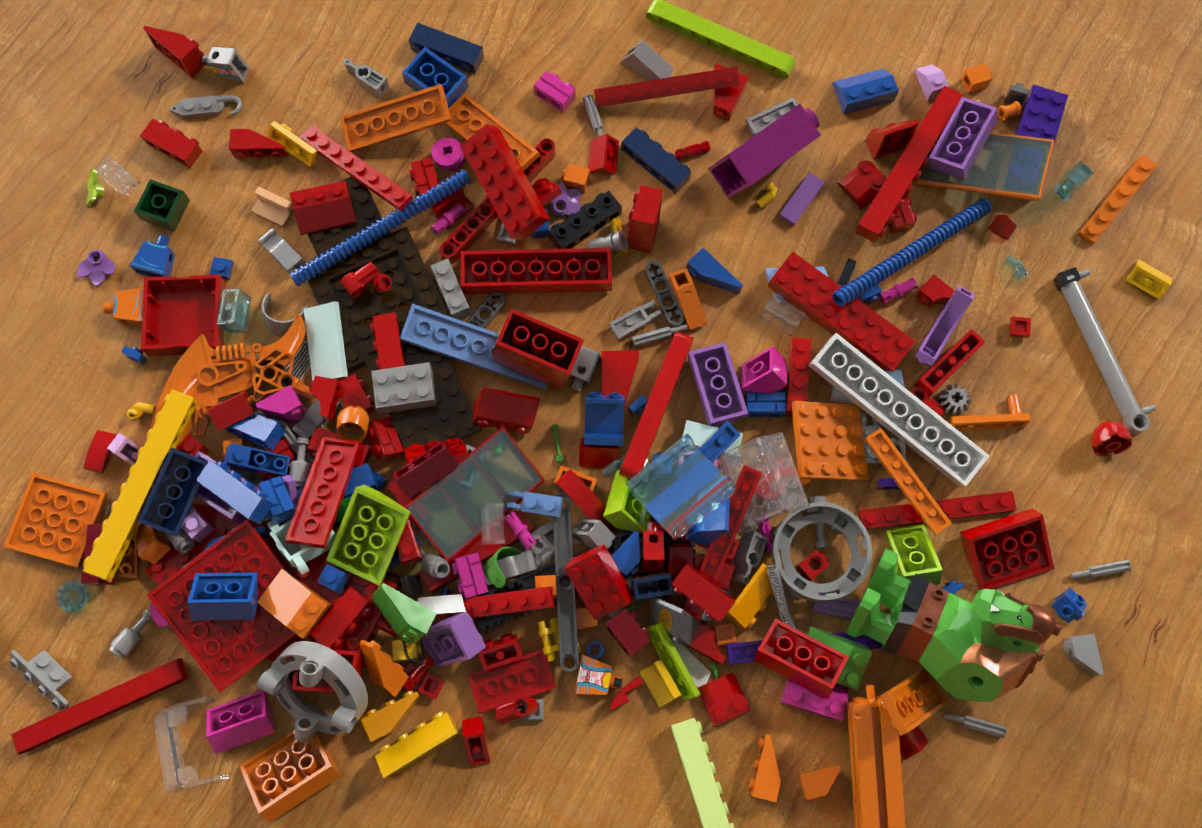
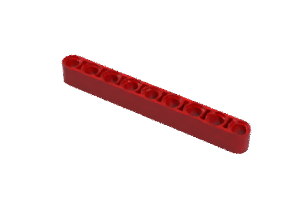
M545 138L534 147L540 155L535 160L539 163L530 164L524 170L530 183L554 159L555 143L553 140ZM545 148L551 149L548 152L543 151ZM488 196L440 246L442 260L448 259L450 264L456 262L461 257V251H466L499 217ZM486 211L490 212L488 216L482 215ZM471 225H478L475 229L470 228ZM461 237L466 238L463 242L457 241ZM446 251H453L451 255H445Z
M675 332L621 466L620 476L638 482L691 348L693 337Z
M180 658L166 663L11 734L17 754L20 755L34 750L187 680L190 677L183 659Z

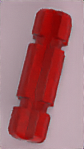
M703 141L701 144L697 143L684 147L685 149H676L675 156L677 160H681L685 156L688 158L701 154V152L710 151V144L708 141Z
M426 656L422 661L423 663L419 664L409 675L410 678L403 685L405 690L411 691L415 687L414 684L418 683L428 672V668L430 669L435 664L432 658Z

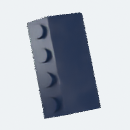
M171 447L138 522L177 537L201 484L197 481V478L208 462Z

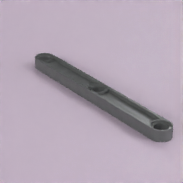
M560 493L556 496L562 497L567 501V505L561 510L560 518L553 517L560 664L564 671L574 672L579 665L575 587L572 582L568 587L560 585V579L568 576L564 568L570 559L573 558L571 508L569 497ZM567 657L575 659V666L571 669L564 666V660Z

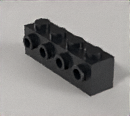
M609 190L606 193H600L594 201L584 204L578 212L569 214L565 221L553 225L549 231L550 239L558 249H572L610 223L612 219L622 214V206Z

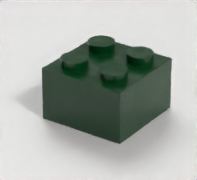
M150 179L134 212L142 221L175 232L190 199L184 191Z

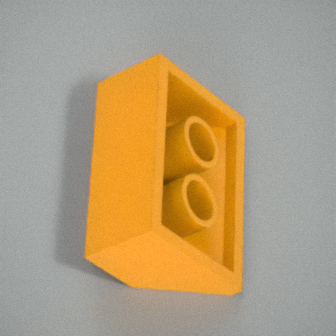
M765 564L759 567L735 600L734 605L724 616L742 630L746 627L749 629L757 620L754 617L758 611L762 613L768 605V602H766L768 596H774L767 572L769 568H766Z

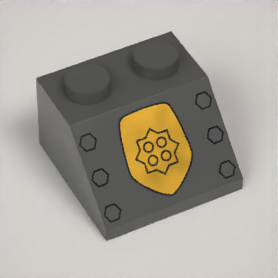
M651 597L650 625L662 622L673 642L679 645L682 643L691 645L701 624L685 610L656 597Z

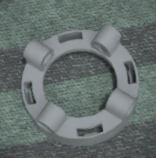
M826 502L803 505L792 511L784 520H781L772 534L774 536L771 547L772 563L778 566L782 583L786 587L785 593L797 601L801 598L813 602H831L841 599L856 590L869 572L872 562V545L869 534L862 522L853 513L839 505ZM818 508L821 510V514H811L802 517L801 512L807 509V513L818 511ZM810 524H827L831 530L843 535L849 544V566L844 574L833 582L825 584L810 582L800 576L792 565L790 559L792 539L800 529ZM858 536L863 538L861 543L863 550H866L865 556H860V547L856 538ZM836 590L839 591V594L834 592L830 594H825V596H819V593H829Z
M300 641L289 645L273 662L271 668L261 675L257 683V688L277 696L285 709L297 719L295 723V739L303 743L309 742L317 731L328 734L350 733L368 705V694L365 684L354 667L332 649L309 641ZM288 656L294 657V659L288 662L285 661ZM293 670H300L299 682L304 687H313L323 678L336 692L340 701L339 708L333 715H330L312 706L297 691L292 690L289 673Z

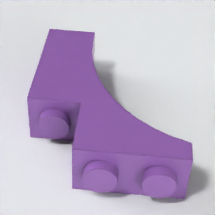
M958 285L915 355L919 362L924 365L929 364L930 366L934 364L951 333L973 301L974 293Z

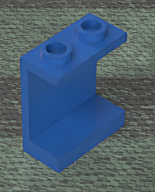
M590 392V395H586L584 445L623 446L625 396H621V393L616 392L609 393V395H601L600 392Z

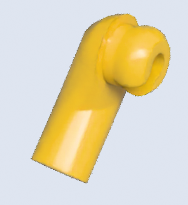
M772 182L765 186L767 193L757 200L761 208L773 201L776 196L777 187Z
M137 403L127 411V417L130 420H134L144 413L154 415L156 405Z

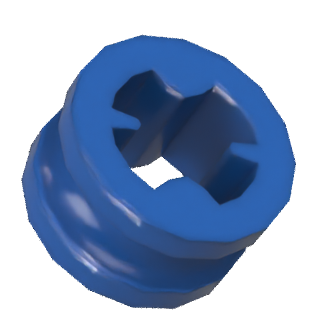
M591 641L586 648L587 655L595 660L601 658L604 654V646L599 641ZM592 645L595 647L596 645L600 646L599 655L596 656V653L595 656L591 654L592 649L590 647Z

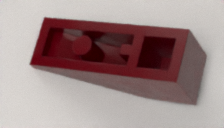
M665 542L664 573H670L671 581L673 582L688 562L692 566L693 561L696 559V551L689 542ZM673 590V594L663 595L662 600L672 604L678 593Z

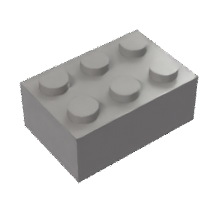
M430 362L371 371L375 406L379 414L437 406L433 371Z

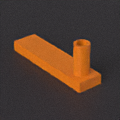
M1012 394L1007 396L1010 414L953 416L949 424L958 431L1025 428L1030 421L1029 413H1022L1019 395Z

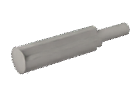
M586 95L583 97L593 130L597 132L598 137L602 136L603 125L593 95Z
M685 324L671 329L665 327L632 336V342L634 347L669 338L676 331L688 330V325Z
M1126 559L1092 566L1085 571L1071 573L1070 578L1075 579L1085 576L1094 578L1131 571V564Z
M944 713L943 716L945 719L962 723V726L1001 738H1004L1006 735V726L970 716L960 717L950 713Z

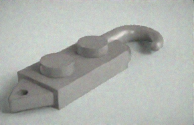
M214 95L180 99V102L169 110L183 119L219 115L224 110L225 103L230 102L237 104V108L230 112L231 115H235L241 111L243 105L241 99L235 95L218 97Z

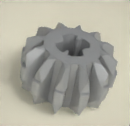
M949 384L946 389L943 388L941 390L942 395L938 397V400L942 401L940 405L946 408L944 413L951 411V416H955L956 413L960 416L964 411L969 410V404L972 403V400L968 398L971 392L965 393L966 386L960 389L959 384H955L954 387Z

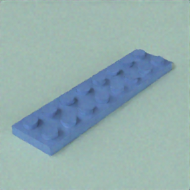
M412 304L400 336V341L545 390L547 384L490 361L499 337L498 333Z

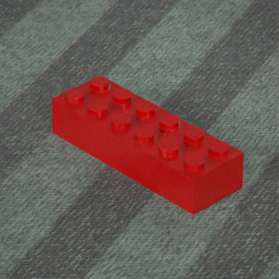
M486 124L460 146L511 239L524 240L550 219L499 127Z

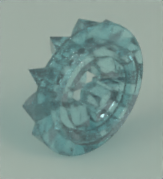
M71 580L61 585L58 589L56 600L59 607L64 611L75 612L83 609V606L88 603V596L90 594L86 585L81 584L80 581ZM70 591L78 593L76 595L77 602L72 599L69 600L71 598Z

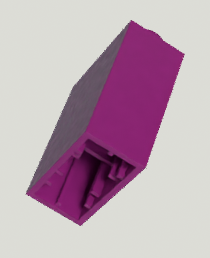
M798 104L713 164L708 170L729 199L750 187L820 137L821 134L817 130L820 125L819 120L811 109H803L801 104Z

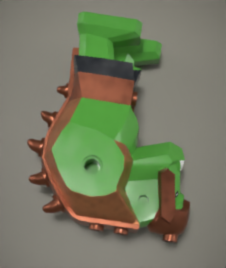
M885 549L846 633L853 637L866 635L883 644L881 651L918 661L956 699L990 702L1022 685L1029 673H1033L1037 662L1042 660L1045 653L1043 647L1047 639L1052 634L1058 636L1063 625L1057 622L1055 615L1041 605L1031 604L1013 593L1004 595L999 590L982 589L977 592L972 603L934 585L917 573L913 580L910 581L897 575L898 554ZM880 602L891 610L890 615L880 611Z

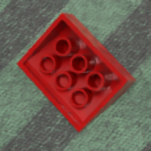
M1033 508L960 532L963 549L979 590L994 589L1054 569L1044 516Z

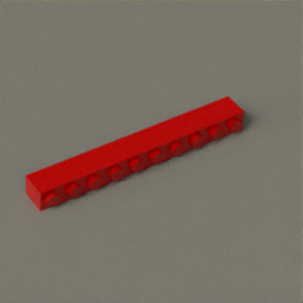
M944 85L859 222L856 234L876 243L879 237L883 238L887 231V228H885L887 223L891 224L896 216L895 210L901 209L905 201L903 197L910 194L913 189L911 184L913 181H918L922 174L921 168H926L929 163V155L932 153L961 98L964 97L963 94Z

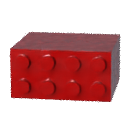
M511 308L496 341L490 361L561 390L571 374L584 339Z

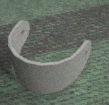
M267 293L261 305L265 325L273 334L284 336L294 319L278 321L269 317L266 313L271 301V294ZM303 309V311L300 313V315L302 316V318H303V320H304V323H305V316H304V309Z

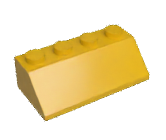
M441 711L432 717L433 721L426 724L423 722L414 728L415 732L409 736L405 733L396 739L397 743L390 746L387 744L378 750L379 754L375 757L383 778H391L459 736L461 733L450 714Z

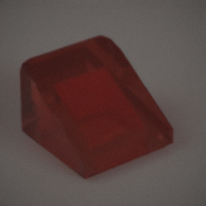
M1006 214L997 215L988 229L999 237L1008 240L1017 225Z

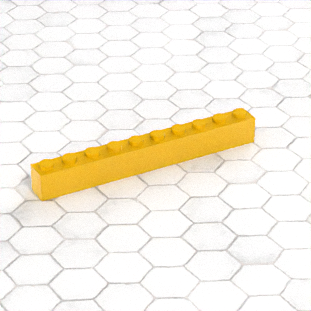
M173 389L170 394L166 395L163 402L164 406L155 417L156 423L153 429L148 431L147 441L144 447L142 446L139 449L138 459L129 470V478L127 482L122 484L120 496L112 504L109 518L103 522V531L100 537L95 539L91 555L84 561L83 571L87 574L111 583L140 524L138 520L171 447L176 449L198 404L194 397Z

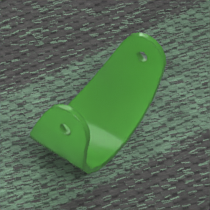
M509 546L500 548L483 564V572L486 578L497 588L504 587L506 579L497 565V560L515 556L522 552Z

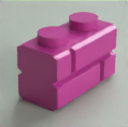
M545 71L534 85V94L561 112H565L576 97L574 86L568 82H562L555 73L550 74Z
M478 552L455 558V563H452L454 574H459L461 582L457 583L459 593L464 594L465 598L489 592Z

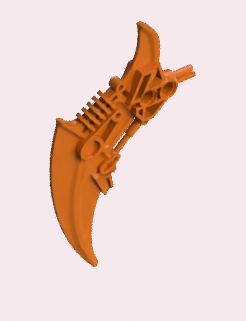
M297 314L285 335L275 343L262 347L259 343H254L252 348L246 349L245 344L241 343L240 349L238 344H234L233 350L232 344H229L228 351L226 345H222V351L220 346H216L215 350L209 346L206 336L201 334L183 354L169 376L158 400L150 429H153L156 423L155 417L162 410L164 399L167 394H170L172 389L194 397L198 403L178 445L188 434L193 432L194 437L206 435L208 425L213 421L208 409L218 404L219 399L253 387L255 393L247 399L249 403L260 402L266 396L273 395L284 389L283 380L291 378V387L295 392L312 400L313 396L310 394L309 387L300 383V379L292 376L295 356L301 348L306 335V327L302 316ZM256 353L260 354L258 361L256 360ZM266 361H271V362L268 363L267 365L261 366V365L264 364ZM290 363L288 373L275 367L277 364L287 367ZM269 369L275 371V375L271 379L265 377V373ZM265 381L277 387L265 392L260 391Z

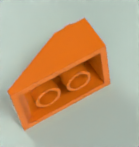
M281 569L257 601L258 604L302 639L310 635L332 605L284 569Z

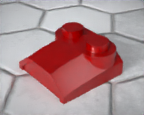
M864 160L838 181L837 185L862 210L874 200L886 181V177L872 162Z
M733 672L697 687L700 692L699 696L713 726L750 710L748 701Z

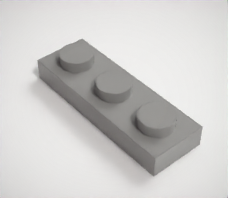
M793 97L746 119V124L754 136L796 107L798 103Z

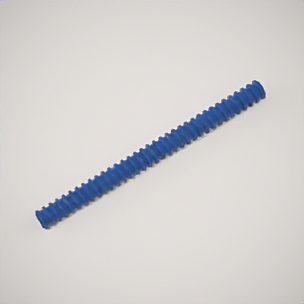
M460 170V173H455V176H450V179H445V182L442 181L440 185L437 184L435 188L432 187L430 191L427 190L425 194L422 193L420 197L417 196L401 212L397 209L395 212L391 211L390 215L386 214L385 218L381 217L380 221L376 220L375 224L371 223L370 227L366 226L365 230L361 229L360 233L356 232L355 236L351 235L350 239L346 238L345 242L341 241L340 245L336 244L335 248L331 247L330 251L326 250L325 254L321 253L320 257L316 256L315 260L311 259L310 263L306 262L305 266L301 265L300 269L296 268L294 273L291 271V278L296 286L300 287L301 283L305 284L306 280L310 281L311 277L315 278L316 274L320 275L321 271L325 272L326 268H331V265H336V262H341L343 258L346 259L347 255L351 256L352 252L356 253L357 249L361 250L362 246L366 247L367 243L371 244L372 240L376 241L377 237L381 238L382 234L386 235L387 231L391 232L392 228L396 229L397 225L401 226L402 222L406 223L407 219L411 220L412 216L416 217L417 213L421 214L422 210L426 211L427 207L431 208L432 204L436 205L437 201L441 202L442 198L446 199L447 195L451 196L452 192L456 193L457 189L461 190L462 186L466 187V184H471L469 175L465 170Z
M982 198L946 222H943L929 233H926L899 252L869 269V271L834 291L832 295L834 302L838 306L843 307L845 304L853 301L859 295L867 292V290L898 272V270L906 267L920 256L928 253V251L945 242V240H948L992 211L991 203L987 199Z

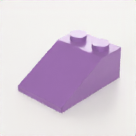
M468 612L454 615L430 626L427 634L422 637L423 645L430 658L434 660L436 668L469 660L486 648L483 638L478 633L473 624V619L469 616Z

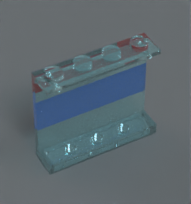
M688 433L626 483L630 493L674 540L679 536H684L692 525L701 522L709 511H714L720 502L725 498L731 497L736 490L734 480L731 479L729 481L694 445L693 439Z

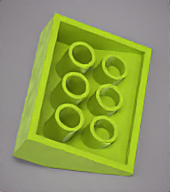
M366 485L355 487L326 561L381 586L411 512Z

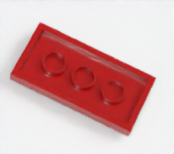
M543 649L523 655V659L484 671V669L467 674L479 713L511 703L518 698L531 697L557 688L547 655H544Z

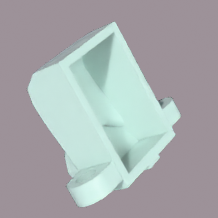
M292 520L280 527L278 524L273 525L272 521H269L267 526L271 531L270 535L276 542L277 548L288 559L290 564L298 569L301 575L309 572L306 562L330 550L336 537L335 532L332 530L325 549L289 544L285 541Z

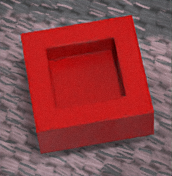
M1012 316L1010 318L1009 336L1029 338L1031 318Z

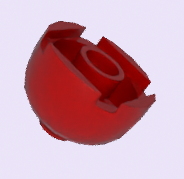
M1103 421L1091 434L1092 448L1098 456H1108L1107 453L1114 452L1116 455L1132 446L1131 441L1133 439L1129 429L1119 422Z

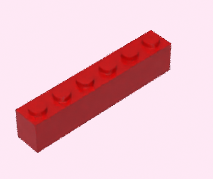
M521 510L511 511L516 513L523 525H527L530 534L534 532ZM505 520L498 521L456 558L478 552L480 562L483 564L500 548L511 547L519 542L520 539L513 535L514 531ZM455 559L449 563L450 571L444 578H435L423 569L418 571L432 594L460 578L459 574L455 575L452 563H455Z

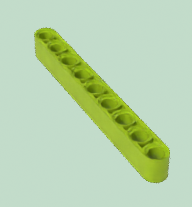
M653 0L646 13L647 19L653 23L779 78L788 79L796 64V60L788 54L666 1Z

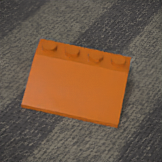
M295 730L239 765L258 813L269 823L341 776L334 759L318 732L315 733L309 742L303 743L295 739Z

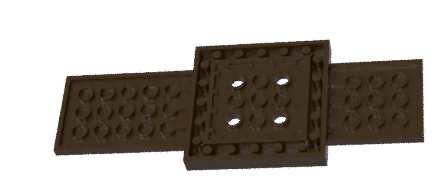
M352 177L344 180L349 188L356 223L309 233L308 237L318 257L321 256V253L325 254L326 250L330 251L331 247L335 248L336 244L340 245L341 241L345 242L346 238L350 239L351 235L355 236L356 232L360 233L361 229L365 230L366 226L370 227L371 223L375 224L376 220H381V214L369 189ZM407 226L390 234L387 231L386 235L382 234L381 238L377 237L376 241L372 240L371 244L367 243L366 247L362 246L361 250L357 249L356 253L352 252L351 256L347 255L346 259H341V262H336V265H331V268H326L325 272L321 271L320 275L316 274L315 278L311 277V280H308L319 305L334 301L339 302L346 365L350 373L364 366H368L371 375V371L377 370L376 359H379L378 352L374 351L373 341H376L375 334H372L371 328L364 326L367 320H373V316L395 312L399 321L400 334L403 331L412 304L449 316ZM369 262L376 266L380 274H394V278L391 280L392 286L387 292L376 291L372 282L365 287L362 294L355 298H352L340 283L345 275L357 272ZM401 305H408L409 309L407 312L402 313L399 311ZM402 341L405 366L430 362L437 406L389 413L404 447L408 448L413 444L426 445L431 441H447L450 438L465 439L482 431L480 426L472 423L474 411L449 358Z

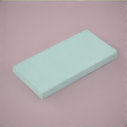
M334 301L304 309L312 381H314L315 375L331 379L348 377L339 302Z

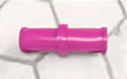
M458 203L448 213H443L442 218L431 225L430 228L436 235H439L448 226H452L454 221L466 213V211Z
M910 278L901 284L893 285V288L880 294L881 302L886 304L896 298L904 297V294L914 289H918L916 280Z
M511 512V516L508 514L504 520L514 531L513 535L520 539L527 551L531 550V546L534 548L538 544L537 541L529 533L527 525H523L516 513Z

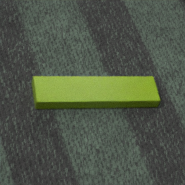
M662 622L649 626L647 628V631L650 633L649 638L680 691L682 699L688 700L700 695Z

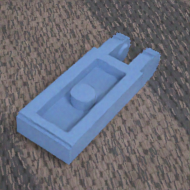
M510 491V496L523 498L522 505L512 502L507 503V508L521 510L525 513L560 518L564 498L531 492Z

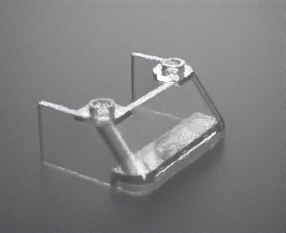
M202 697L179 703L159 712L154 718V729L164 786L170 793H179L229 779L228 775H218L200 780L199 773L194 767L184 766L178 726L187 720L188 709L215 703L214 698Z

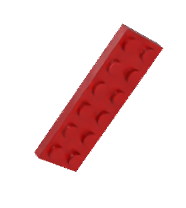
M329 437L322 438L285 538L287 543L326 548L361 449L360 441Z

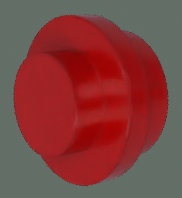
M381 273L375 276L373 286L376 291L384 293L391 288L392 281L388 275Z

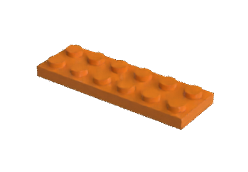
M441 84L340 116L347 149L351 153L452 121L444 88Z
M465 93L449 107L452 121L444 124L463 140L467 141L484 125L489 124L499 127L523 171L540 156L536 149Z
M925 668L880 695L882 707L888 711L892 719V725L899 732L900 736L914 729L948 703L937 681Z

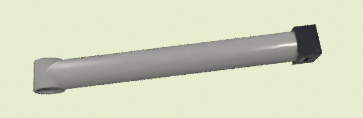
M1074 267L1060 272L1054 277V284L1058 291H1062L1123 418V425L1129 429L1132 436H1136L1148 429L1150 421L1146 414L1155 411L1156 406L1151 405L1140 408L1079 282L1080 279L1091 274L1090 270L1078 272L1077 268ZM1134 421L1139 424V428L1134 425Z

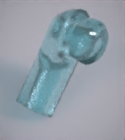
M1009 255L1005 263L1015 268L1016 273L1014 277L1016 279L1023 280L1024 276L1027 275L1023 262Z
M625 457L616 459L603 468L602 473L604 476L609 477L617 470H620Z

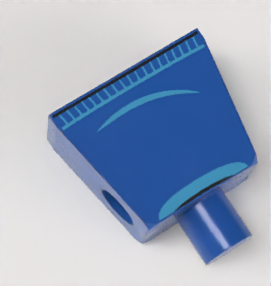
M159 235L156 243L145 241L131 262L130 267L136 273L150 277L171 276L175 253L171 248L167 247L170 239L164 235Z

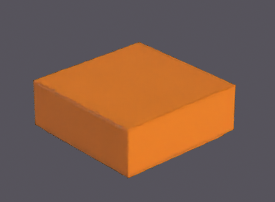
M734 623L713 626L714 632H716L717 646L737 643Z

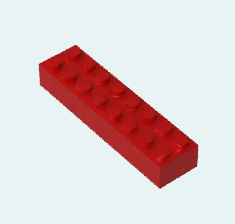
M611 248L461 251V290L463 294L612 291Z
M793 251L767 285V287L832 335L835 333L840 335L883 371L893 372L916 342L857 298L843 307L838 306L834 302L832 295L834 291L842 287Z

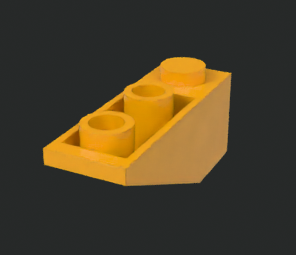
M413 690L401 695L402 699L396 702L394 699L383 704L384 708L378 711L372 709L364 714L365 717L361 721L370 742H376L392 734L421 697L420 693L417 691L413 692Z

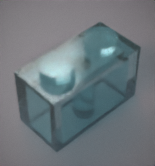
M1079 161L1063 176L1053 191L1067 202L1082 189L1094 173L1089 166Z
M240 288L224 289L217 325L229 333L246 332L251 297Z

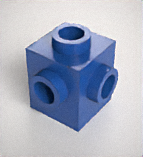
M1069 587L1055 598L1051 606L1061 619L1070 623L1072 620L1078 621L1085 615L1084 610L1087 604L1081 595L1076 594Z

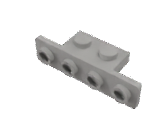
M15 650L10 652L9 662L15 670L19 669L23 673L25 680L30 684L33 683L43 697L47 696L56 710L63 711L69 708V702L58 690L72 680V676L45 650L29 662L24 660Z

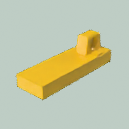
M275 121L271 123L269 139L284 145L287 152L307 166L311 167L315 164L317 150L291 133L292 129L285 124L280 125Z

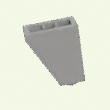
M643 40L629 49L620 61L623 66L648 81L672 77L671 73L674 71V68Z

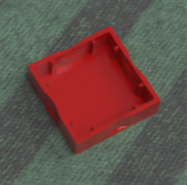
M193 275L184 278L172 276L144 277V319L142 322L141 350L148 356L183 355L195 340L203 334L206 336L211 348L216 350V346H220L222 351V345H224L226 282L221 275Z

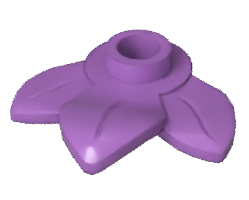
M563 183L557 185L560 187L562 194L551 202L552 212L558 216L578 212L582 205L578 204L581 197V189L573 188L567 190ZM561 204L563 209H557L556 205Z
M92 250L88 254V258L79 264L77 276H89L92 283L99 286L104 282L106 274H114L115 265L110 259H107L103 251Z

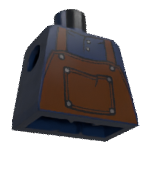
M650 572L631 577L635 600L673 594L670 573Z

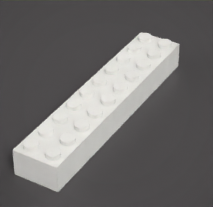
M837 333L828 340L808 365L897 438L905 441L907 446L958 487H966L990 457Z

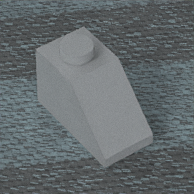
M582 519L572 530V536L591 549L602 544L608 549L615 538L613 533L600 520Z
M1095 634L1064 639L1063 648L1065 653L1068 654V659L1092 676L1104 674Z

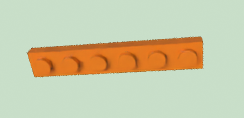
M1142 155L1077 235L1093 245L1158 165Z
M879 428L867 436L864 441L933 535H937L952 524L883 429Z

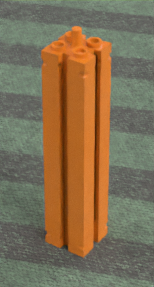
M866 685L867 699L865 697H852V701H847L855 828H906L899 732L894 729L888 711L882 707L880 696H875L874 685Z

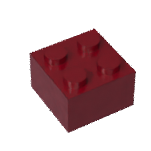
M623 609L609 620L605 627L630 658L651 640L648 638L650 633L644 626L640 628L636 623L638 618L632 610L627 611Z

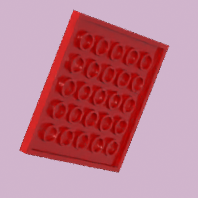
M248 519L147 594L148 598L219 693L223 692L297 635L260 604H257L255 618L252 620H191L187 602L196 573H258L259 600L281 569L288 572Z

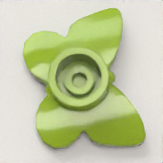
M90 169V178H87L88 196L86 207H90L96 198L102 199L104 185L97 184L98 175L96 169Z

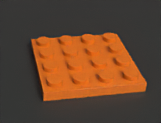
M807 401L792 402L799 479L863 482L869 480L861 422L862 409L860 407L850 404Z
M32 473L3 547L81 568L84 560L88 524L98 523L108 494Z

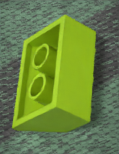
M617 470L603 517L616 528L632 532L636 530L638 533L643 534V531L647 530V523H649L651 514L645 507L656 498L658 486L643 472H641L639 480L636 482L620 476V470Z

